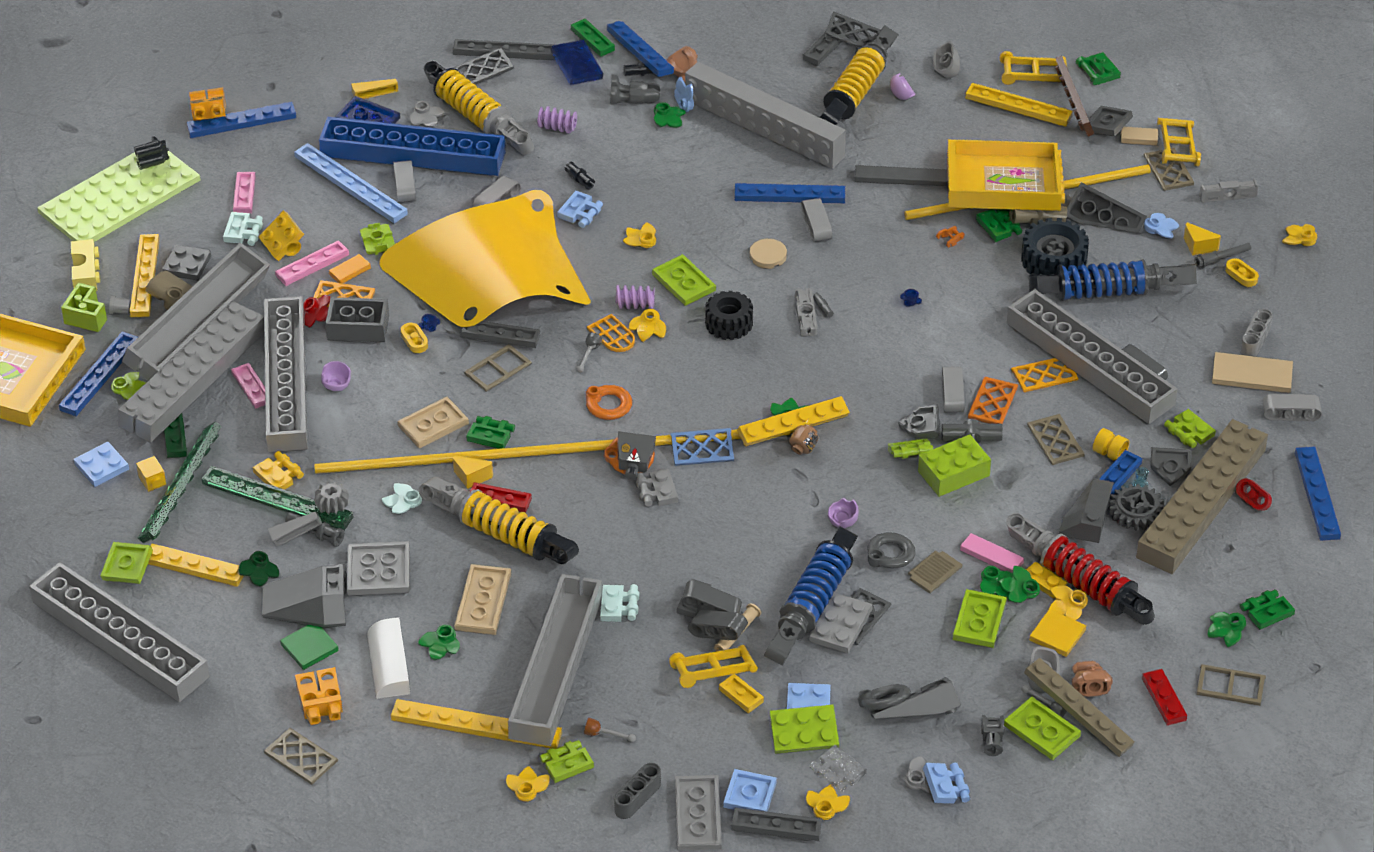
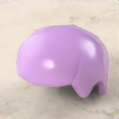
M899 73L891 79V91L898 99L907 100L913 97L915 93L903 76L899 77L901 75Z
M330 361L324 365L321 381L326 389L335 392L343 391L348 387L351 379V370L345 363Z
M842 498L834 502L828 509V518L835 527H851L858 519L859 509L855 500L848 501Z

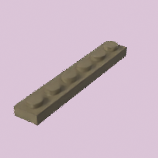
M1041 658L1026 668L1024 673L1118 757L1133 746L1135 742Z

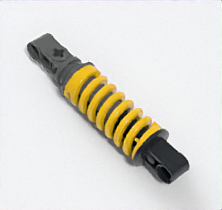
M884 25L875 37L874 42H869L857 49L849 65H847L834 86L823 99L825 111L820 116L821 119L837 125L840 119H849L854 115L857 106L879 77V74L886 68L887 50L899 34Z

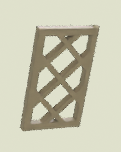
M1170 148L1171 153L1178 154L1175 148ZM1163 150L1143 154L1164 191L1194 185V181L1183 162L1168 160V162H1171L1169 166L1159 164L1162 161ZM1150 157H1156L1158 160L1153 162ZM1174 164L1179 165L1181 171L1172 168ZM1156 168L1163 169L1165 172L1160 174ZM1171 172L1178 176L1174 179L1167 176V174ZM1181 176L1186 177L1188 181L1183 182L1179 179L1181 178ZM1163 180L1172 182V184L1165 185Z
M1060 414L1027 423L1052 465L1084 457L1083 450ZM1058 420L1061 426L1058 427L1050 423ZM1039 425L1044 428L1042 432L1036 431L1034 426ZM1049 428L1058 432L1054 437L1045 434L1046 430ZM1060 434H1066L1069 441L1059 438ZM1042 438L1051 440V445H1045ZM1056 442L1066 445L1064 451L1053 448ZM1070 447H1073L1077 453L1072 454L1067 451ZM1050 453H1057L1061 456L1054 459Z
M288 728L286 732L264 750L266 755L311 785L338 762L336 757L292 728ZM293 735L299 741L286 742V739ZM308 745L315 752L303 753L302 746ZM299 746L298 754H287L286 747ZM275 748H283V755H277L272 751ZM325 756L330 761L319 764V757ZM316 757V764L303 765V758ZM300 758V766H293L287 762L288 759ZM316 769V774L312 777L304 773L305 770Z

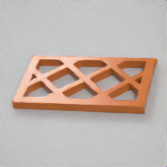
M984 377L968 418L989 424H1003L1018 384ZM987 383L995 385V387L989 389L985 388ZM1007 387L1011 388L1012 391L1006 394L1003 389ZM999 391L1002 396L993 398L990 393ZM986 395L989 400L981 403L979 401L981 396ZM1006 400L1005 407L1000 408L997 402ZM993 404L996 410L987 412L984 407ZM979 408L983 412L982 415L974 414L975 410ZM999 413L1001 415L1000 420L991 417Z

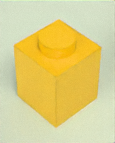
M155 456L136 463L138 477L148 492L167 485L165 472Z

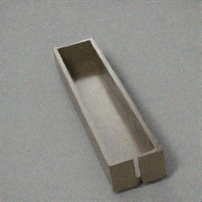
M1232 419L1140 538L1136 558L1173 575L1236 491L1237 483L1248 475L1266 450L1268 434L1255 428L1248 429V425Z

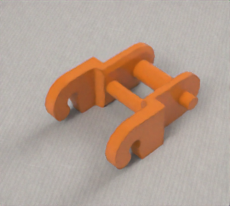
M953 226L939 231L936 238L940 239V236L941 238L951 237L952 239L946 244L949 248L950 246L957 245V242L962 240L965 234L963 232L959 233L957 227Z

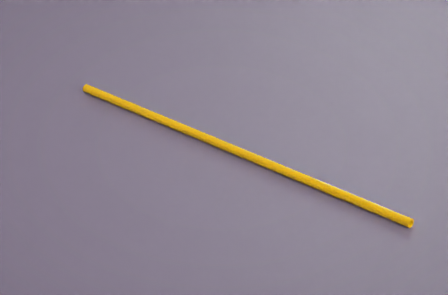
M737 429L731 430L732 440L741 439ZM727 433L716 434L715 437L721 441L726 440ZM696 435L694 438L699 442H705L708 436ZM656 436L655 446L672 445L671 436ZM685 436L676 437V442L684 444L688 438ZM614 439L314 464L315 474L452 463L454 455L489 460L605 450Z

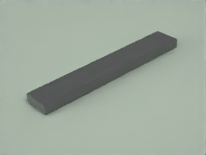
M455 39L453 55L482 56L502 48L508 58L557 61L560 49L559 45ZM498 53L491 57H500L501 55Z
M855 165V182L948 186L947 169Z

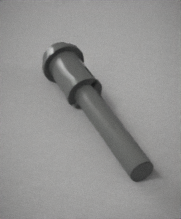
M1246 243L1220 252L1213 251L1204 255L1198 254L1194 261L1198 268L1201 267L1203 269L1206 265L1217 263L1222 258L1251 250V244Z

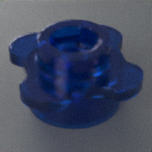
M907 289L900 295L904 305L907 307L922 303V299L919 298V292L915 289Z
M425 314L421 318L422 322L418 325L421 329L434 332L436 326L441 322L434 314Z

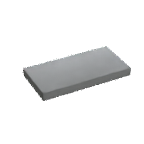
M718 775L675 776L677 851L721 850Z

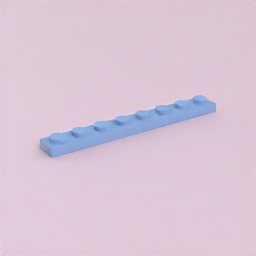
M309 143L294 151L295 158L391 222L396 223L408 215L405 207Z

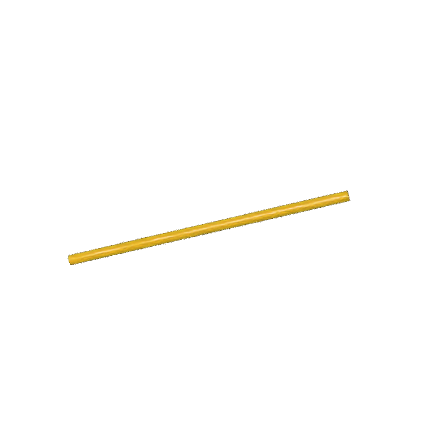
M1149 164L1064 180V190L1079 187L1081 182L1086 185L1149 174L1151 169ZM948 203L908 210L904 212L906 220L967 208L948 207Z

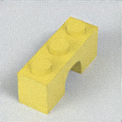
M94 239L71 241L73 288H75L77 283L95 286L97 291V283H100V273L97 272V270H100L99 259H96L99 258L98 246L95 247Z

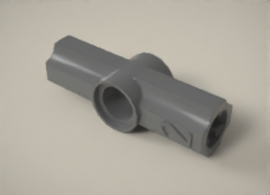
M968 419L963 424H942V440H957L970 434L978 444L981 440L1002 441L1003 427L1002 424H980L976 419Z

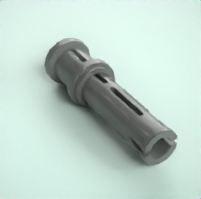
M289 512L286 516L285 522L291 521L302 516L295 514L294 512ZM322 523L308 531L315 534L321 541L327 540L332 542L334 546H339L345 535L343 529H335L330 527L328 523Z

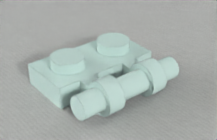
M231 212L223 235L224 242L242 243L243 239H248V245L253 246L258 241V232L262 229L263 218L256 216L255 219H250V213Z
M632 584L630 585V590L624 592V585H603L600 620L621 622L622 616H628V620L634 621L639 609L637 605L640 596L638 586ZM623 602H629L627 606H623Z

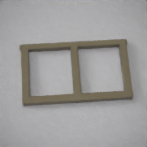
M508 344L466 370L465 375L487 392L529 366L532 362ZM507 351H510L524 362L509 373L493 361ZM486 364H490L503 375L488 386L472 374Z
M1201 664L1197 695L1261 705L1264 679H1266L1265 675ZM1205 670L1230 674L1227 694L1202 690ZM1235 675L1260 679L1257 699L1232 695Z

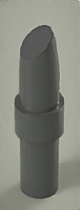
M816 292L813 298L817 302L818 307L823 310L828 318L832 317L834 313L828 306L827 301Z

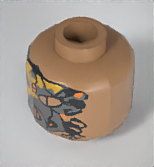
M807 424L796 427L789 439L792 450L800 455L802 453H811L819 439L817 431Z

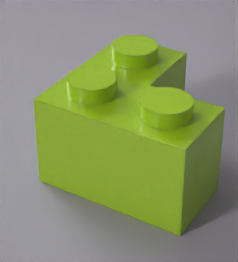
M77 283L61 307L64 324L99 332L107 321L105 305L98 302L95 286Z

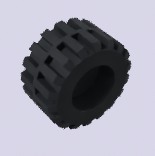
M729 290L728 292L721 291L719 294H713V297H710L705 304L706 329L709 330L711 335L714 334V337H721L723 340H734V338H742V335L746 336L753 326V304L750 298H747L745 294L741 295L740 292Z

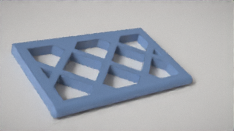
M731 428L670 433L675 466L734 461ZM727 433V438L722 442L715 435ZM696 435L708 436L703 444L694 437ZM685 436L688 438L683 445L676 442V437ZM711 440L720 445L715 452L706 447ZM691 441L699 446L694 454L685 448ZM722 448L729 451V456L720 457L717 454ZM702 449L711 455L709 458L696 457ZM683 451L690 458L678 460V455Z

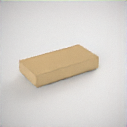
M1123 127L1121 129V143L1157 145L1158 129Z

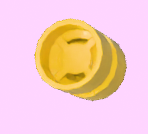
M1102 428L1094 440L1092 449L1101 455L1107 454L1109 459L1116 461L1125 450L1128 451L1130 440L1121 435L1115 436L1112 431Z

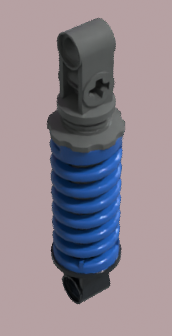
M1144 259L1137 262L1130 261L1128 265L1125 262H1120L1118 265L1112 262L1108 266L1100 263L1098 267L1095 264H1090L1088 267L1082 264L1078 268L1070 265L1068 269L1062 265H1057L1056 274L1029 275V293L1034 289L1041 294L1057 293L1059 301L1069 300L1075 295L1077 299H1080L1082 297V290H1085L1087 298H1091L1092 289H1094L1096 297H1101L1104 291L1106 296L1110 297L1113 290H1115L1117 296L1122 295V290H1125L1127 295H1131L1132 289L1138 295H1146L1148 289L1154 288V290H1159L1160 286L1197 284L1196 264L1159 267L1158 263H1153L1148 266ZM1169 272L1172 273L1173 275L1169 277V279L1165 277L1169 274Z
M839 526L832 540H825L819 543L810 563L801 575L786 603L780 608L779 631L770 642L764 654L765 657L783 666L796 640L802 639L806 633L815 629L820 615L824 612V607L828 605L833 592L836 591L837 586L842 581V577L846 574V570L853 564V556L850 550L858 535Z

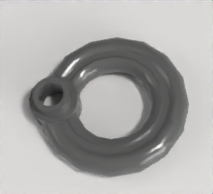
M885 532L877 534L867 545L868 562L872 567L901 568L911 563L916 555L915 546L911 540L898 533ZM894 543L902 547L903 554L895 558L887 557L879 548L883 544Z
M901 684L882 686L872 691L867 689L858 693V702L860 707H865L866 709L889 708L905 701L910 696L911 690L906 685ZM896 694L889 698L876 700L885 695Z

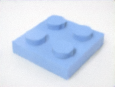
M109 442L74 458L76 467L94 487L129 470L128 463Z
M788 683L787 709L830 705L831 685Z
M734 769L724 799V808L732 810L742 808L768 812L777 778Z

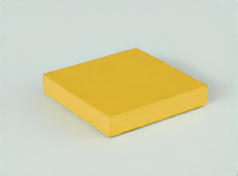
M1049 609L1031 633L1029 640L1043 647L1053 649L1058 654L1067 657L1086 631V625Z

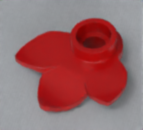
M322 295L318 299L309 297L304 301L305 325L308 328L312 327L316 321L324 322L327 319L329 309L327 306L330 304L331 298L329 295Z

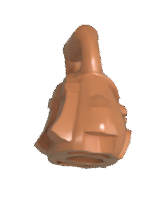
M685 46L667 59L674 67V74L672 75L682 77L684 83L685 73L697 63L698 56L694 49Z
M1076 662L1072 668L1075 674L1072 678V686L1080 694L1092 697L1104 695L1110 691L1113 678L1097 662Z

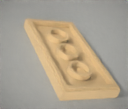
M1215 352L1212 384L1290 393L1293 361Z
M471 564L454 625L456 631L496 635L511 577V569Z

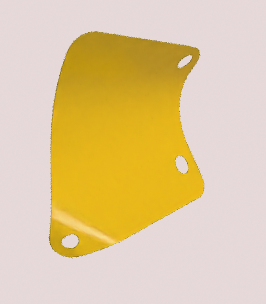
M532 190L503 201L472 207L434 221L388 248L382 254L379 262L384 272L460 327L474 326L502 306L528 296L550 295L585 305L591 303L588 294L558 240L553 201L542 190ZM533 200H542L544 204L543 210L539 212L533 210ZM560 285L567 288L570 294L560 292L556 286ZM470 307H476V316L471 320H465L464 313Z

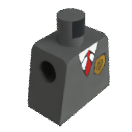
M618 431V468L626 470V478L633 480L637 478L638 472H647L655 450L656 436Z

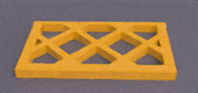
M320 280L314 298L318 299L322 295L337 292L339 298H348L356 295L358 298L372 299L375 288ZM323 286L333 287L325 292L322 289ZM347 289L352 291L343 294L340 290ZM359 292H368L369 295L362 297Z
M1056 358L1011 368L1024 393L1079 379L1077 374L1066 365L1062 367L1054 364V362L1059 361ZM1040 365H1047L1045 371H1042L1035 367ZM1051 367L1061 370L1058 376L1048 373ZM1027 369L1028 372L1026 375H1023L1018 370ZM1032 371L1041 374L1039 380L1029 377ZM1064 372L1072 375V377L1062 378L1061 376ZM1045 376L1055 379V381L1042 382ZM1027 380L1036 383V385L1026 387L1024 383Z

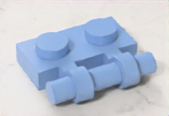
M575 191L559 209L557 218L571 223L578 219L580 220L578 223L579 227L584 228L592 222L594 215L599 214L603 203L599 200L593 203L592 196Z
M925 763L923 771L935 803L954 804L957 797H961L964 803L970 800V790L968 785L964 783V773L959 768L958 763L950 764L951 770H947L945 763ZM951 781H955L956 786H953Z

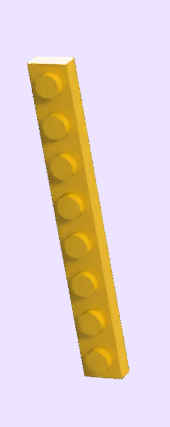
M396 699L391 713L392 721L556 749L562 735V728L557 727L551 746L509 739V718Z

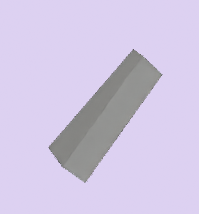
M313 512L268 528L274 544L279 547L321 525L322 522L317 513Z

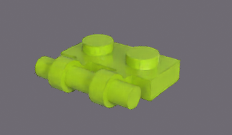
M1190 409L1175 416L1173 423L1170 420L1164 423L1170 434L1176 435L1185 446L1188 445L1191 448L1196 447L1197 442L1202 445L1215 437L1216 434L1215 429Z
M927 438L888 443V451L893 454L894 458L901 457L905 459L908 456L920 455L933 449V445H930V441Z
M580 740L568 741L562 747L548 749L546 753L539 755L541 762H546V769L554 783L594 768V762L585 747L582 748Z

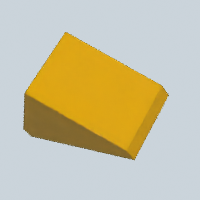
M1188 222L1185 224L1184 240L1192 256L1219 250L1221 235Z
M457 455L453 456L454 473L467 489L471 488L474 482L482 483L493 477L492 461Z

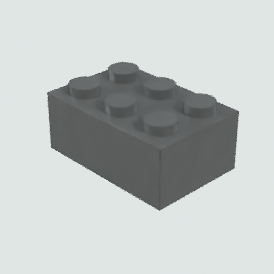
M331 297L326 319L327 340L385 342L389 321L388 299Z

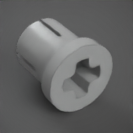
M111 295L109 314H129L131 299L116 298V296Z

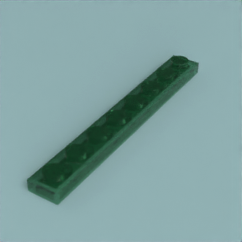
M216 421L204 428L138 536L142 543L158 537L160 527L168 521V514L177 506V499L185 493L186 484L191 482L194 478V471L202 465V458L211 450L209 446L218 438V432L222 427Z
M211 466L202 477L203 485L288 513L294 512L300 516H305L316 512L322 523H328L331 527L341 528L344 531L354 518L353 512L346 509L338 511L337 515L334 512L328 515L326 511L320 512V509L315 505V499L218 467Z

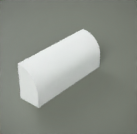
M399 617L380 620L374 623L367 632L376 699L410 694L409 679Z

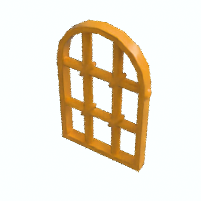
M609 314L587 326V330L594 333L596 332L591 328L596 326L601 331L599 333L600 336L605 334L611 342L609 343L603 339L601 343L611 351L625 352L630 350L635 344L633 333L613 314ZM612 318L617 324L613 326L607 320ZM605 322L609 329L604 330L599 324ZM620 326V327H621L622 329H624L627 333L624 334V335H622V334L617 330V327ZM614 330L619 337L614 340L608 332ZM630 335L632 337V343L627 339V336ZM623 339L629 346L623 348L618 341ZM615 344V345H617L619 348H615V347H612V346H610V345Z

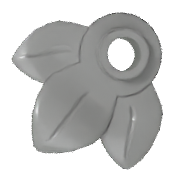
M419 101L413 108L410 122L413 126L422 123L425 127L433 128L438 124L437 117L442 116L444 111L438 106H430L426 101Z
M922 756L916 757L909 764V772L905 775V784L910 789H922L931 793L923 771L925 761Z

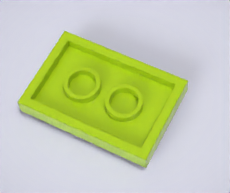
M683 254L652 269V275L685 306L716 291V285Z
M966 589L954 629L953 640L994 648L1007 597Z
M1030 697L1004 720L1006 728L1051 760L1058 757L1081 737V731L1033 697Z
M834 704L772 710L769 712L775 754L839 748Z

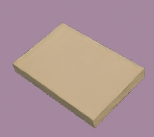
M448 397L398 421L399 428L419 449L469 424V419Z

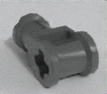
M982 715L981 734H983V741H985L983 750L988 756H998L1003 752L1001 742L1004 734V716L991 718Z

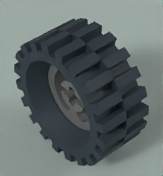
M1047 218V222H1044L1042 219L1038 220L1037 225L1032 223L1030 229L1027 228L1025 234H1023L1022 266L1027 268V273L1045 275L1056 274L1057 265H1062L1066 269L1070 265H1074L1076 268L1082 264L1086 266L1089 237L1084 229L1080 230V225L1077 223L1072 225L1070 220L1062 222V218H1057V221Z

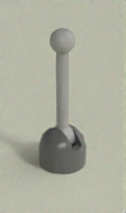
M591 332L587 335L586 345L588 349L581 364L576 368L578 372L584 371V364L591 349H597L600 346L602 337L599 334Z
M1028 685L1022 686L1024 693H1030L1050 705V709L1062 718L1067 713L1056 701L1051 702L1031 690Z

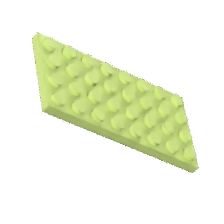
M168 151L169 160L140 170L134 152L39 206L37 209L42 217L72 241L94 239L95 242L199 182L200 175L170 151Z

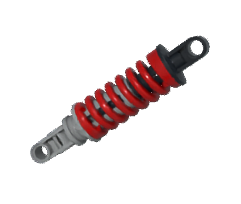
M1013 513L1008 516L1006 523L1010 536L1022 543L1027 549L1032 550L1036 557H1041L1040 564L1042 567L1056 572L1066 582L1073 583L1075 588L1081 589L1086 595H1090L1100 605L1107 606L1108 610L1115 616L1124 612L1143 625L1150 624L1154 620L1155 614L1152 602L1137 592V582L1125 576L1120 578V573L1112 571L1111 566H1103L1102 560H1095L1093 554H1086L1085 549L1078 548L1075 542L1069 543L1066 535L1058 534L1054 536V533L1051 531L1043 530L1039 525L1031 522L1019 513ZM1143 610H1148L1146 613H1140Z

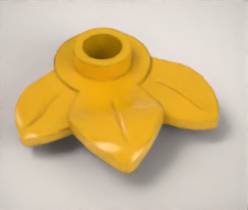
M648 222L642 226L641 230L627 227V238H624L623 242L629 246L653 247L656 244V237L654 236L656 229Z
M1305 224L1302 227L1290 225L1286 227V232L1289 236L1284 238L1282 243L1289 245L1301 243L1303 246H1312L1316 243L1318 236L1315 232V227L1310 224Z
M646 309L640 316L634 317L630 321L629 330H637L641 342H644L653 334L664 338L666 325L660 320V315L655 309Z
M1063 585L1051 588L1050 591L1056 600L1049 609L1073 620H1078L1082 615V609L1088 603L1087 595L1082 590L1073 591L1068 586Z
M527 766L519 776L508 774L506 778L508 788L514 791L516 797L521 801L533 800L537 793L546 790L550 783L549 775L537 777L530 766Z
M828 785L819 794L809 790L806 795V802L813 808L814 815L817 818L828 820L835 813L847 809L850 803V796L838 797L833 786Z

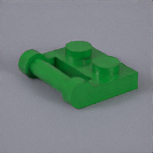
M1104 52L1086 58L1080 56L1076 60L1077 66L1087 73L1094 85L1106 83L1121 76V72Z

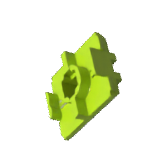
M379 222L369 224L367 228L360 229L367 254L375 253V255H379V252H385L395 244L389 224L380 225Z

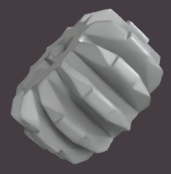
M336 481L333 484L327 482L326 485H320L319 489L315 492V505L320 509V512L326 511L328 515L334 512L337 515L338 511H344V508L348 506L349 493L343 484L337 485Z

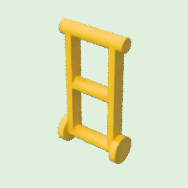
M1004 51L999 56L1000 62L1004 64L1005 72L1001 78L1002 82L1006 85H1011L1016 80L1061 82L1058 74H1043L1039 71V65H1058L1055 58L1015 57L1009 51ZM1062 56L1067 67L1066 58ZM1011 64L1032 65L1033 73L1012 72Z
M1158 118L1157 125H1161L1164 143L1162 164H1167L1169 160L1193 162L1194 166L1199 167L1201 153L1195 151L1192 133L1194 121ZM1167 126L1186 127L1187 137L1168 136ZM1170 143L1189 145L1190 155L1171 153Z
M745 645L688 657L677 652L669 658L670 666L673 669H677L680 673L679 682L684 688H691L697 680L748 671L755 673L758 670ZM742 657L744 663L722 667L718 662L719 660ZM709 662L712 668L691 672L685 666Z

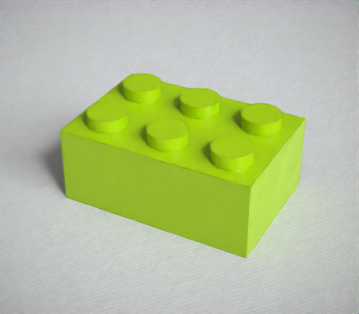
M970 434L919 455L918 472L938 497L990 476L991 458Z

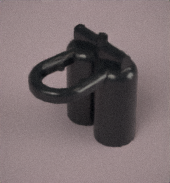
M155 136L152 137L151 142L134 147L137 165L140 170L169 160V148L166 147L165 140L159 141Z

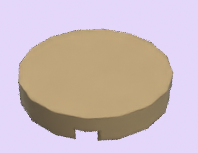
M775 239L759 240L750 248V259L753 260L756 266L771 269L778 264L780 266L787 258L785 245Z

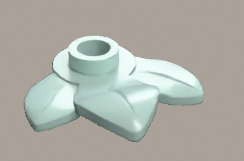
M400 483L394 484L395 494L382 498V502L387 507L392 508V513L396 514L407 512L410 508H415L422 503V498L417 490L412 489L409 485Z

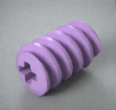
M549 106L546 107L545 111L541 107L537 119L538 127L543 128L545 126L546 129L552 128L554 131H566V133L570 134L574 131L577 124V112H574L571 116L570 110L564 115L563 109H560L559 113H557V108H553L552 112H550Z
M619 285L616 286V304L618 303L619 309H622L624 304L627 309H630L632 304L634 309H638L639 304H641L643 310H645L647 304L649 309H653L655 286L653 291L650 290L649 286L646 287L645 291H643L642 286H639L637 291L634 285L631 286L630 291H628L626 285H624L623 290H620Z

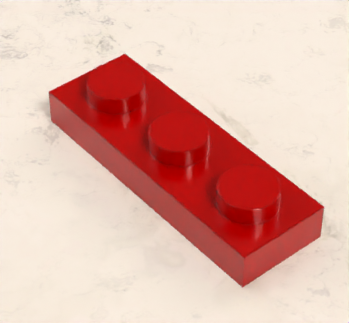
M476 482L473 483L470 490L471 492L478 489L482 493L489 495L492 500H499L501 505L508 504L510 509L517 508L519 512L525 513L532 500L531 493Z
M1163 669L1143 673L1142 680L1166 725L1187 721V713Z

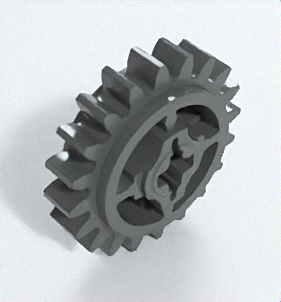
M1137 483L1136 487H1133L1129 484L1128 488L1121 486L1120 491L1116 489L1114 495L1111 494L1109 514L1113 515L1114 521L1119 520V525L1126 524V529L1132 526L1136 531L1138 527L1145 530L1146 526L1150 527L1166 506L1164 505L1165 500L1160 499V493L1155 494L1154 488L1148 490V485L1140 487V484Z

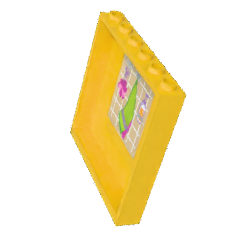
M948 139V207L1061 211V204H1065L1061 150H1058V143Z
M0 314V419L29 427L32 426L86 350L82 335Z

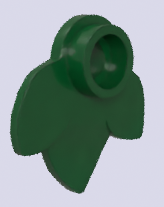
M263 551L254 552L249 557V560L241 562L238 569L239 575L250 576L251 582L259 587L267 583L268 577H279L278 567L269 562L268 555Z

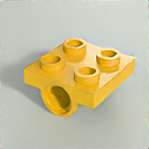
M283 210L258 237L272 256L280 261L285 255L294 256L300 251L301 243L299 240L305 234L290 215Z

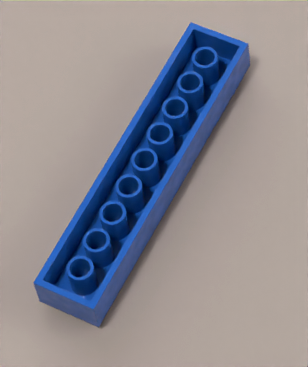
M327 117L319 138L320 151L330 158L383 164L412 160V167L494 176L499 175L506 153L505 136L336 117Z

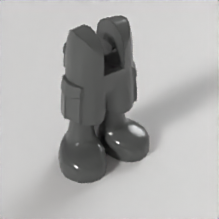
M611 75L610 103L615 104L622 101H629V103H653L660 98L659 84L630 81V85H623L619 82L617 75Z

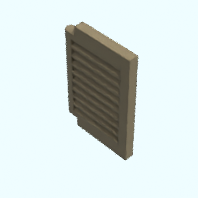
M935 550L908 572V575L911 576L910 580L928 593H931L961 569L963 564L945 552L941 551L939 553Z

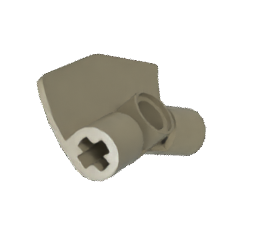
M1061 205V211L1010 209L1009 218L1012 224L1035 223L1037 225L1038 220L1042 219L1046 222L1047 218H1052V221L1062 218V222H1066L1067 206Z
M163 271L149 281L145 291L158 300H164V307L168 310L193 286L169 271Z

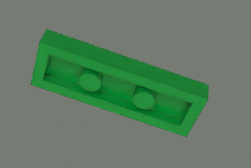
M586 18L571 24V31L600 57L615 51V45Z

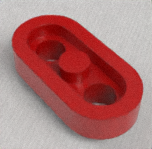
M1243 478L1237 483V494L1254 509L1265 511L1271 506V495L1255 481Z

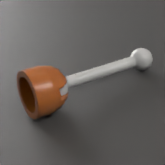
M588 718L584 730L586 735L595 736L603 732L628 739L629 742H635L636 740L634 734L627 735L601 728L599 721L596 719Z

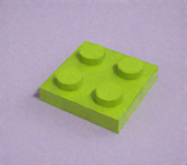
M113 542L100 575L102 580L140 584L153 551L151 545Z

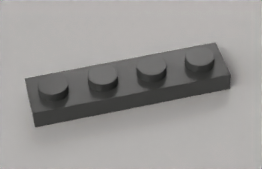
M838 19L836 22H837V23H841V22H844V21L841 20V19ZM846 25L840 27L843 33L850 31ZM836 28L830 30V32L839 34ZM824 33L803 54V60L818 66L842 40Z
M482 321L474 326L463 327L461 330V337L532 348H536L541 335L540 329Z
M735 808L731 830L819 841L822 818Z

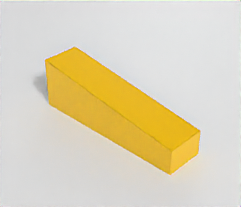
M396 79L351 83V88L355 101L398 92V82Z

